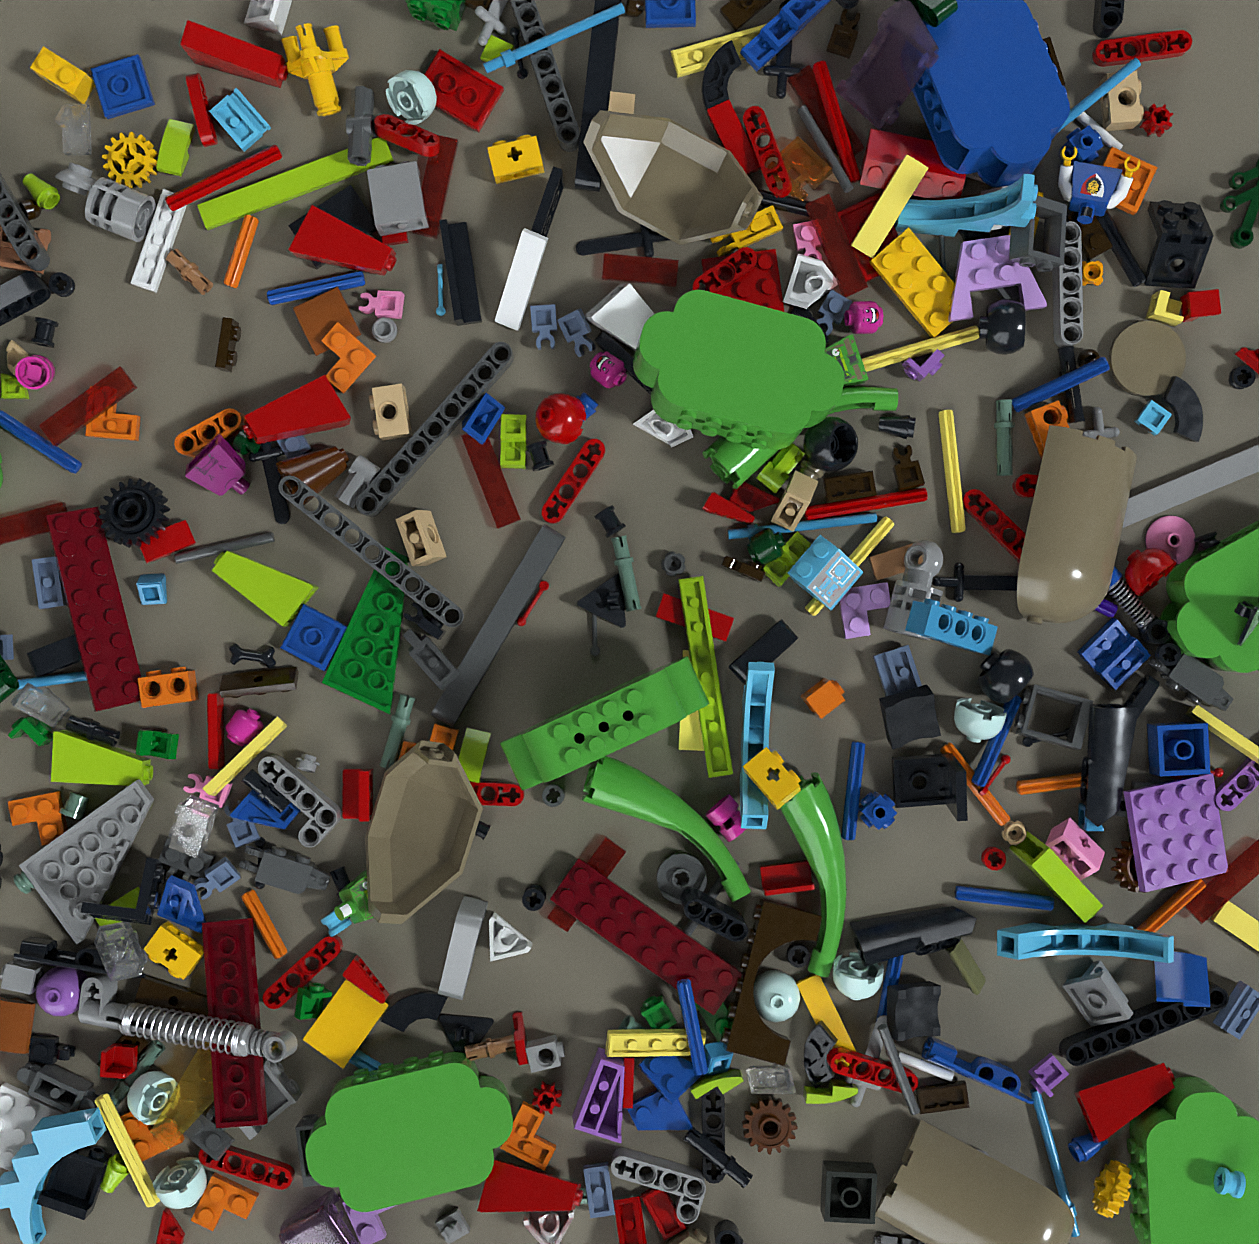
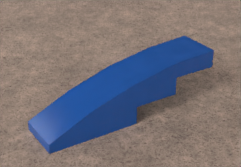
M790 0L781 8L780 13L761 28L760 33L741 49L740 54L757 72L785 47L831 0Z

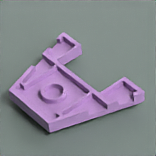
M1010 235L961 243L955 275V288L951 298V311L948 316L949 322L973 318L970 292L1017 285L1020 301L1025 306V311L1041 309L1047 306V302L1030 268L1022 267L1018 262L1009 260Z

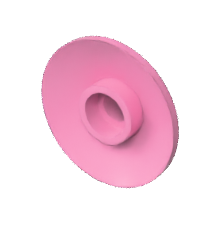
M1161 517L1149 526L1145 536L1146 549L1158 548L1165 551L1177 564L1186 561L1194 551L1196 543L1194 541L1195 533L1191 525L1180 517ZM1171 536H1175L1177 538V543L1175 545H1173L1170 542Z

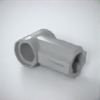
M362 455L358 456L352 463L348 471L349 475L335 497L354 509L359 495L382 469Z

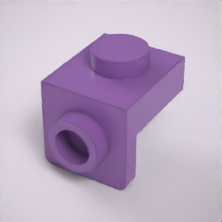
M937 349L921 366L916 364L910 357L903 362L902 366L905 368L904 372L908 377L913 380L917 379L920 382L928 373L933 376L943 365L939 361L945 355Z
M1051 1052L1028 1071L1034 1078L1030 1083L1040 1094L1045 1091L1049 1097L1054 1095L1051 1089L1069 1075Z

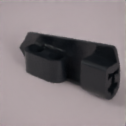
M1090 704L1087 756H1084L1082 760L1080 796L1085 804V817L1097 827L1119 811L1139 711L1138 706L1123 707L1120 704Z
M954 906L853 921L850 922V927L855 934V946L863 965L866 967L912 952L922 956L951 948L960 942L962 936L972 934L977 918Z
M28 937L21 942L20 953H14V958L19 961L121 977H145V973L140 969L129 968V953L121 947L90 944L79 952L57 949L56 940ZM87 952L92 954L94 958L93 963L87 960ZM111 956L117 958L118 966L112 964Z

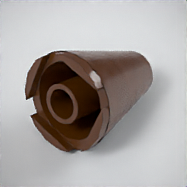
M334 446L280 460L275 464L280 475H284L283 478L289 475L295 476L319 494L348 468L346 463L350 462L343 448L339 450ZM289 479L284 482L291 495L297 492L298 484L296 481ZM314 496L305 498L303 505L305 506Z

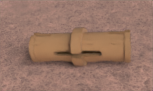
M174 249V252L171 251L167 255L166 260L181 273L180 277L185 281H189L200 294L204 295L212 289L213 283L198 270L199 267L195 263H191L178 249Z
M514 1034L496 1039L487 1038L484 1042L466 1045V1058L471 1061L486 1057L491 1059L495 1058V1055L515 1051Z

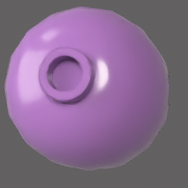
M57 966L51 968L40 978L36 987V999L39 1006L52 1016H67L79 1010L81 987L83 982L88 979L87 975L82 970Z

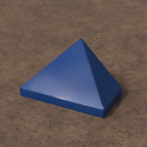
M485 393L462 421V430L480 444H484L505 407Z

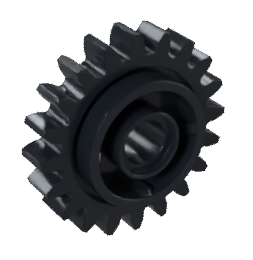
M139 478L136 483L134 480L129 479L128 486L119 482L120 490L117 491L111 488L113 496H104L108 504L100 506L101 509L106 511L105 514L99 516L100 519L106 521L101 525V528L108 531L106 536L114 539V542L119 545L123 543L124 546L130 548L133 544L140 548L141 541L149 545L151 543L150 536L158 539L159 535L156 531L158 529L165 531L166 529L161 523L162 521H169V518L163 515L170 511L168 506L163 505L168 501V498L163 496V491L150 481L146 483ZM138 509L137 514L132 517L133 512Z

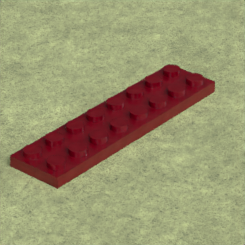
M98 506L46 515L45 517L94 712L141 702L138 678H142L105 531L101 528L103 523L102 519L99 518L100 511Z
M580 857L550 897V900L675 989H677V982L679 980L689 979L695 1003L712 1015H715L734 988L737 977L741 978L743 975L740 970Z
M253 918L202 923L208 1016L228 1021H241L253 1024L255 1028L261 1029ZM213 1043L212 1048L215 1049L217 1044ZM220 1045L219 1049L223 1050L224 1045ZM227 1046L228 1052L231 1051L230 1046ZM218 1050L211 1051L216 1128L267 1124L263 1057L252 1054L239 1057L234 1056L232 1052L226 1054L225 1051L219 1053Z

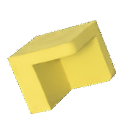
M1159 290L1151 297L1146 319L1175 327L1182 323L1184 319L1183 316H1179L1182 302L1170 299V292Z

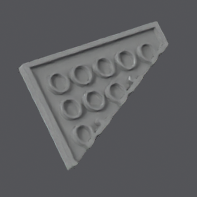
M140 779L133 782L19 865L76 945L85 939L95 919L81 913L82 903H103L154 801V798Z

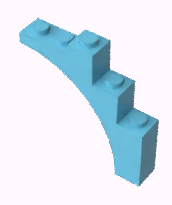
M1023 174L1018 181L1008 187L974 197L947 200L909 199L895 222V229L897 232H903L909 227L913 233L955 237L959 229L990 232L993 225L1026 227L1036 214V203H1033V201L1037 198L1038 185L1034 184L1035 175Z
M761 661L748 662L746 684L744 685L742 697L740 816L741 828L766 829L769 816L768 799L743 769V766L765 747L769 749L770 711L775 667L774 663Z
M1033 922L997 930V956L1020 960L1053 955H1100L1171 963L1174 962V936L1133 929V926L1116 923L1098 926L1067 923L1051 926Z
M99 1107L42 1118L31 1131L33 1143L23 1145L11 1159L14 1171L4 1172L1 1175L0 1209L10 1208L11 1217L15 1221L19 1238L23 1244H40L46 1235L42 1218V1206L38 1205L37 1201L39 1195L43 1192L44 1182L50 1168L71 1152L96 1144L107 1130Z

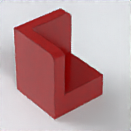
M1219 289L1188 292L1180 297L1182 302L1181 315L1184 317L1183 322L1194 321L1199 317L1221 314Z
M113 1043L101 1052L100 1077L125 1079L137 1070L138 1045Z

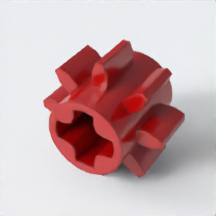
M1152 104L1148 111H1144L1142 118L1144 121L1139 127L1144 128L1147 136L1156 133L1160 137L1164 134V130H1169L1173 124L1169 120L1173 113H1169L1165 104L1162 107H1156L1155 104Z
M542 1081L540 1090L537 1088L533 1089V1094L537 1097L532 1100V1105H538L540 1114L543 1111H549L550 1114H553L554 1106L561 1107L562 1102L557 1098L562 1096V1090H556L555 1082L549 1085ZM547 1094L551 1101H547V1098H543V1095Z

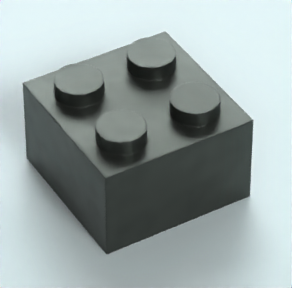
M823 1160L820 1210L824 1222L875 1224L877 1172L873 1163Z

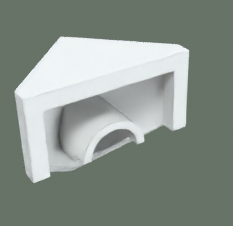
M251 0L244 24L282 36L292 0Z
M798 254L792 268L783 302L807 309L840 283L822 260Z
M654 410L633 423L638 428L669 444L671 448L693 438L691 429L684 430L677 427L676 424L663 420Z
M494 912L489 920L490 962L530 951L533 944L530 940Z
M574 1210L525 1212L524 1226L540 1244H560L574 1218Z

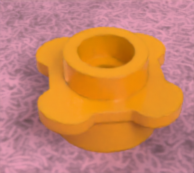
M1082 261V286L1087 284L1101 285L1103 282V264L1100 261L1089 263Z

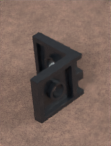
M1167 200L1160 202L1150 201L1147 211L1158 237L1145 273L1147 278L1144 282L1145 286L1195 289L1214 237L1201 206L1194 202L1183 204L1172 203ZM1176 259L1183 260L1182 263L1176 267L1170 266L1171 262H1173Z
M952 753L892 757L895 808L946 804L957 822L968 821L966 770ZM922 775L925 777L923 785L914 786L912 784L916 776Z
M146 858L136 909L83 902L81 913L90 918L151 925L154 909H159L161 894H158L159 884H164L166 869H163V864L158 859Z

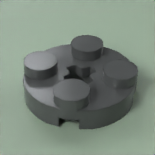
M672 853L661 862L657 871L658 887L663 896L673 903L681 904L680 896L688 888H695L703 892L706 887L705 868L698 858L689 853ZM683 871L686 872L688 881H683L680 885L677 883L675 875L677 873L681 874Z

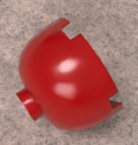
M554 393L544 398L539 403L535 413L537 429L544 438L553 443L569 444L574 442L583 431L581 429L583 420L586 421L585 407L582 402L576 397L563 393Z
M1148 548L1142 552L1136 550L1127 558L1129 564L1125 568L1124 576L1130 589L1137 596L1141 597L1158 585V581L1163 576L1166 577L1175 568L1177 562L1168 553L1158 548Z

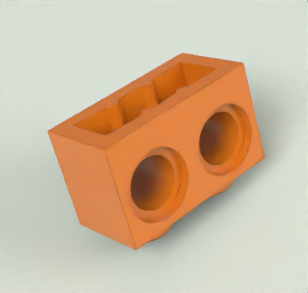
M1059 400L1024 414L1041 460L1049 425L1069 428L1066 420L1068 419L1067 410L1064 405L1060 404ZM1045 412L1052 415V424L1044 421L1043 416Z
M185 666L171 668L170 674L162 675L161 670L146 672V677L138 678L142 708L199 700L195 670L186 671ZM179 678L185 682V688L182 692L176 687V682ZM154 682H157L160 686V692L157 695L151 689Z
M823 678L800 697L812 713L822 719L845 701L842 696L845 692L836 680L830 681Z

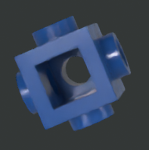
M1088 125L1083 130L1078 127L1066 136L1068 141L1061 149L1065 147L1064 154L1070 158L1073 155V147L1077 148V156L1071 160V165H1073L1074 161L1090 164L1099 157L1097 152L1104 145L1100 134Z
M875 791L873 794H867L860 801L859 810L862 813L860 818L869 828L874 826L878 830L880 828L885 829L894 822V816L897 812L892 807L896 804L886 793L881 796ZM878 808H883L884 811H882L878 816H876V810Z

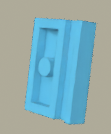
M237 88L209 111L244 152L258 141L264 132L271 129L269 124Z

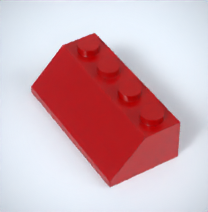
M873 128L870 129L860 169V185L885 189L907 154L928 167L912 195L933 200L960 199L966 174L955 173L948 169L942 163L932 140Z

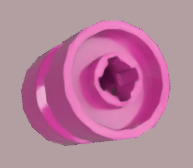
M32 355L21 359L17 363L15 376L23 387L39 389L53 381L55 367L47 357Z
M730 794L719 800L705 814L714 826H720L719 832L728 842H731L746 830L741 828L739 804Z

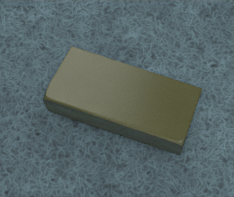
M961 939L957 945L945 950L968 988L974 995H978L986 980Z

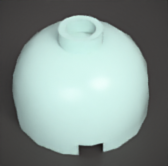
M405 70L388 80L389 88L386 89L388 103L397 116L402 115L408 119L405 121L407 124L417 125L432 114L437 103V95L432 82L419 71Z
M972 698L958 699L955 706L954 720L956 727L962 734L966 735L967 740L979 743L981 739L987 740L995 737L1002 730L1007 713H1003L1004 709L983 700H981V704H971Z
M850 952V957L842 958L843 954L838 955L834 960L833 981L837 989L853 1000H861L873 996L881 987L884 966L876 963L865 967L858 952Z
M769 970L758 975L755 979L753 989L754 1002L757 1012L762 1018L771 1022H782L794 1015L799 1006L800 992L793 977L780 970Z
M162 1071L146 1072L138 1077L130 1087L127 1095L128 1108L133 1116L143 1124H156L167 1117L165 1113L170 1107L173 1109L176 1107L180 1098L181 1087L172 1076Z
M196 1157L181 1158L176 1161L179 1165L171 1169L167 1166L156 1176L153 1187L157 1197L165 1206L172 1209L191 1207L204 1193L207 1176L203 1165Z

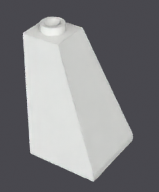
M620 283L587 312L585 318L635 351L643 326L654 313L630 283Z

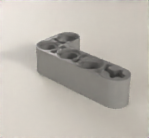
M273 754L260 760L258 763L259 774L268 783L275 785V789L310 818L299 831V842L309 848L319 844L342 818L340 807L283 757ZM271 762L275 763L273 767L275 770L269 771V763ZM287 777H292L295 780L296 787L294 789L286 786ZM306 793L314 796V805H308L305 802L304 797ZM324 810L332 811L334 815L332 822L324 819ZM309 828L317 832V839L315 841L307 836Z
M468 896L463 897L456 916L438 994L463 1000L480 930L488 906L487 901Z
M620 1147L613 1151L611 1155V1171L615 1177L677 1195L676 1214L678 1219L685 1224H690L697 1220L706 1192L705 1178L701 1170L628 1148ZM621 1160L626 1161L623 1163V1166L618 1165L621 1163ZM644 1166H649L652 1168V1171L646 1174L642 1173L640 1169ZM668 1173H673L676 1175V1178L674 1180H666L664 1176ZM692 1180H697L700 1182V1185L690 1187L688 1183ZM685 1204H690L693 1206V1209L684 1211L681 1207Z

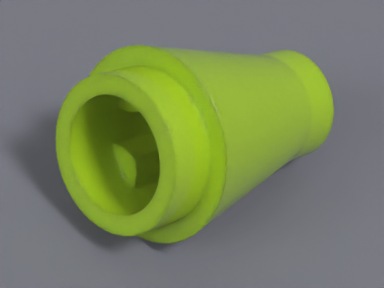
M32 173L23 178V185L28 189L39 207L49 210L59 203L60 195L57 188L39 179Z
M116 1153L108 1160L104 1178L100 1185V1188L106 1193L114 1192L115 1188L129 1174L120 1153Z

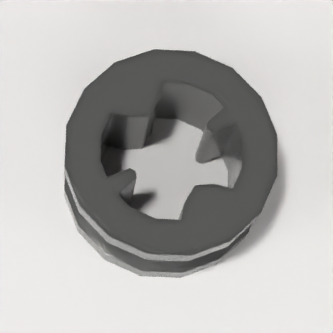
M557 784L548 785L542 793L544 803L550 807H557L565 798V791ZM552 788L555 789V792L557 790L560 792L557 802H552V799L549 801L547 798Z

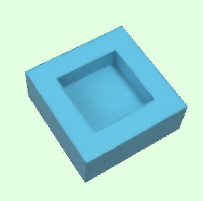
M1150 400L1134 422L1155 436L1159 434L1172 414L1153 400Z

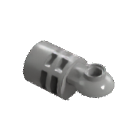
M71 162L67 169H63L55 175V178L63 181L62 187L85 196L87 191H90L85 205V217L91 224L135 242H140L147 235L156 209L155 200L152 196L105 177H101L98 180L91 178L92 170Z
M921 540L913 543L907 549L904 556V575L902 580H896L883 629L930 641L931 638L906 631L905 629L913 601L924 602L925 598L939 602L941 600L943 591L931 587L933 577L940 571L943 565V554L936 543L930 540ZM924 554L923 562L918 564L919 557Z

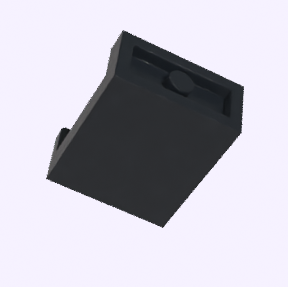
M87 1146L62 1157L54 1164L46 1189L39 1195L37 1204L85 1220L94 1209L107 1163L112 1154L107 1153L101 1147Z

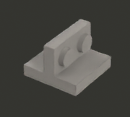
M1101 960L1093 962L1082 977L1069 979L1063 984L1064 989L1091 1027L1128 1020L1133 1015L1132 1010L1127 1004L1129 1000Z

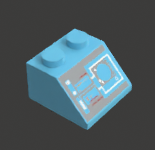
M821 535L817 537L788 572L791 579L829 610H832L864 573L839 548Z

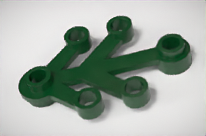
M1259 159L1256 162L1255 168L1244 173L1237 172L1232 175L1228 181L1229 186L1237 190L1243 187L1247 181L1259 177ZM1235 177L1241 180L1240 185L1235 183ZM1259 178L1254 188L1236 196H1227L1220 202V209L1225 213H1230L1237 206L1250 201L1241 227L1234 230L1230 235V243L1237 249L1245 248L1251 244L1254 238L1251 229L1259 210ZM1226 201L1232 203V208L1226 206ZM1241 232L1245 233L1247 240L1241 238Z

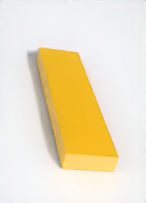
M811 974L796 981L815 1024L822 1020L838 1039L832 1049L842 1047L856 1052L821 977ZM841 1057L840 1060H838V1059L835 1060V1063H836V1064H838L839 1061H842V1062H845V1063L849 1066V1063H847V1062L843 1059V1057Z

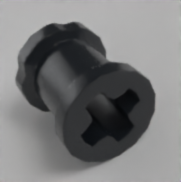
M35 317L37 325L34 338H31L30 342L39 346L54 348L55 344L52 341L55 328L58 327L59 323L50 319Z
M546 440L526 446V450L530 453L534 465L532 467L534 472L554 465V462L549 458Z
M613 505L594 516L596 520L601 522L607 532L605 534L607 538L626 527L616 516Z
M531 885L526 888L522 897L523 906L530 911L539 910L543 907L546 893L540 885ZM532 893H537V898L539 899L536 900V903L531 902V897H528Z

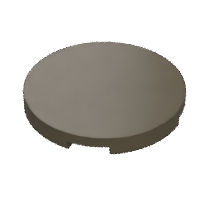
M1141 321L1125 328L1114 339L1108 356L1110 357V367L1115 382L1126 392L1140 397L1155 396L1166 392L1172 376L1180 378L1186 363L1185 348L1180 337L1167 325L1155 321Z

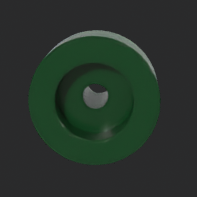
M241 430L234 439L232 447L238 453L245 455L249 451L254 454L257 453L260 445L255 443L254 438L249 439L244 430Z

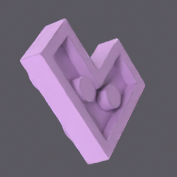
M888 582L853 587L839 601L845 639L871 635L867 610L889 607L891 600Z
M344 1201L342 1202L360 1244H373L386 1238L387 1233L378 1214L394 1206L371 1212H359L351 1209Z

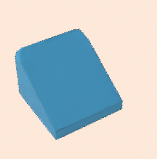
M165 574L140 575L136 585L141 605L166 604Z
M1079 803L1078 826L1085 831H1104L1102 825L1097 827L1085 817V804Z
M721 1041L705 1044L704 1046L708 1065L706 1076L729 1070L733 1053L726 1051L723 1047L724 1043Z

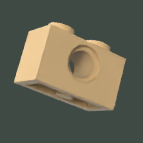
M1137 71L1132 72L1100 98L1102 123L1106 131L1133 129L1141 122L1144 109L1139 99L1141 81L1138 79ZM1107 73L1099 82V86L1115 73ZM1118 97L1124 98L1127 105L1121 104Z
M403 384L372 388L373 395L369 396L371 410H375L376 420H373L375 435H379V438L383 441L412 437L406 389ZM388 407H395V416L391 419H386L384 417L385 410Z
M795 471L777 504L771 522L794 532L811 502L818 481Z
M415 510L395 519L412 566H428L447 557L431 511Z

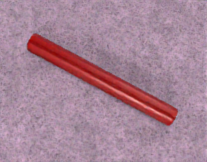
M822 60L814 63L812 69L842 168L850 182L855 183L859 181L860 173L827 63Z
M272 145L166 197V203L172 211H175L280 160L282 154L277 145Z
M926 488L912 489L808 506L804 514L806 520H814L924 502L927 500L928 495Z

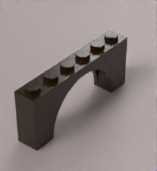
M760 899V903L755 904L752 918L755 919L753 929L749 928L746 937V943H749L747 953L742 954L740 961L743 975L741 978L737 977L733 989L736 997L734 1003L730 1002L727 1017L730 1020L728 1028H723L721 1042L724 1043L723 1047L726 1051L785 1066L791 1041L787 1036L781 1035L769 1028L760 1018L754 1002V981L763 960L777 947L796 940L816 941L822 916Z

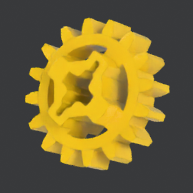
M130 132L128 137L120 133L118 141L112 137L113 145H105L104 148L109 152L102 155V158L108 162L103 165V168L109 172L108 177L130 188H133L134 183L139 188H142V181L144 180L147 183H151L149 175H157L153 167L157 166V160L154 158L159 155L153 149L154 145L149 140L146 141L143 135L140 134L137 137L133 132ZM139 147L143 148L146 156L140 153ZM116 165H119L121 167V171L123 172V174L119 173Z
M1110 1160L1109 1165L1105 1164L1103 1172L1100 1171V1176L1095 1178L1092 1202L1095 1203L1093 1209L1096 1210V1213L1107 1218H1113L1114 1213L1118 1215L1120 1207H1124V1201H1128L1130 1196L1128 1189L1131 1188L1129 1182L1132 1175L1129 1174L1130 1168L1127 1165L1116 1160Z

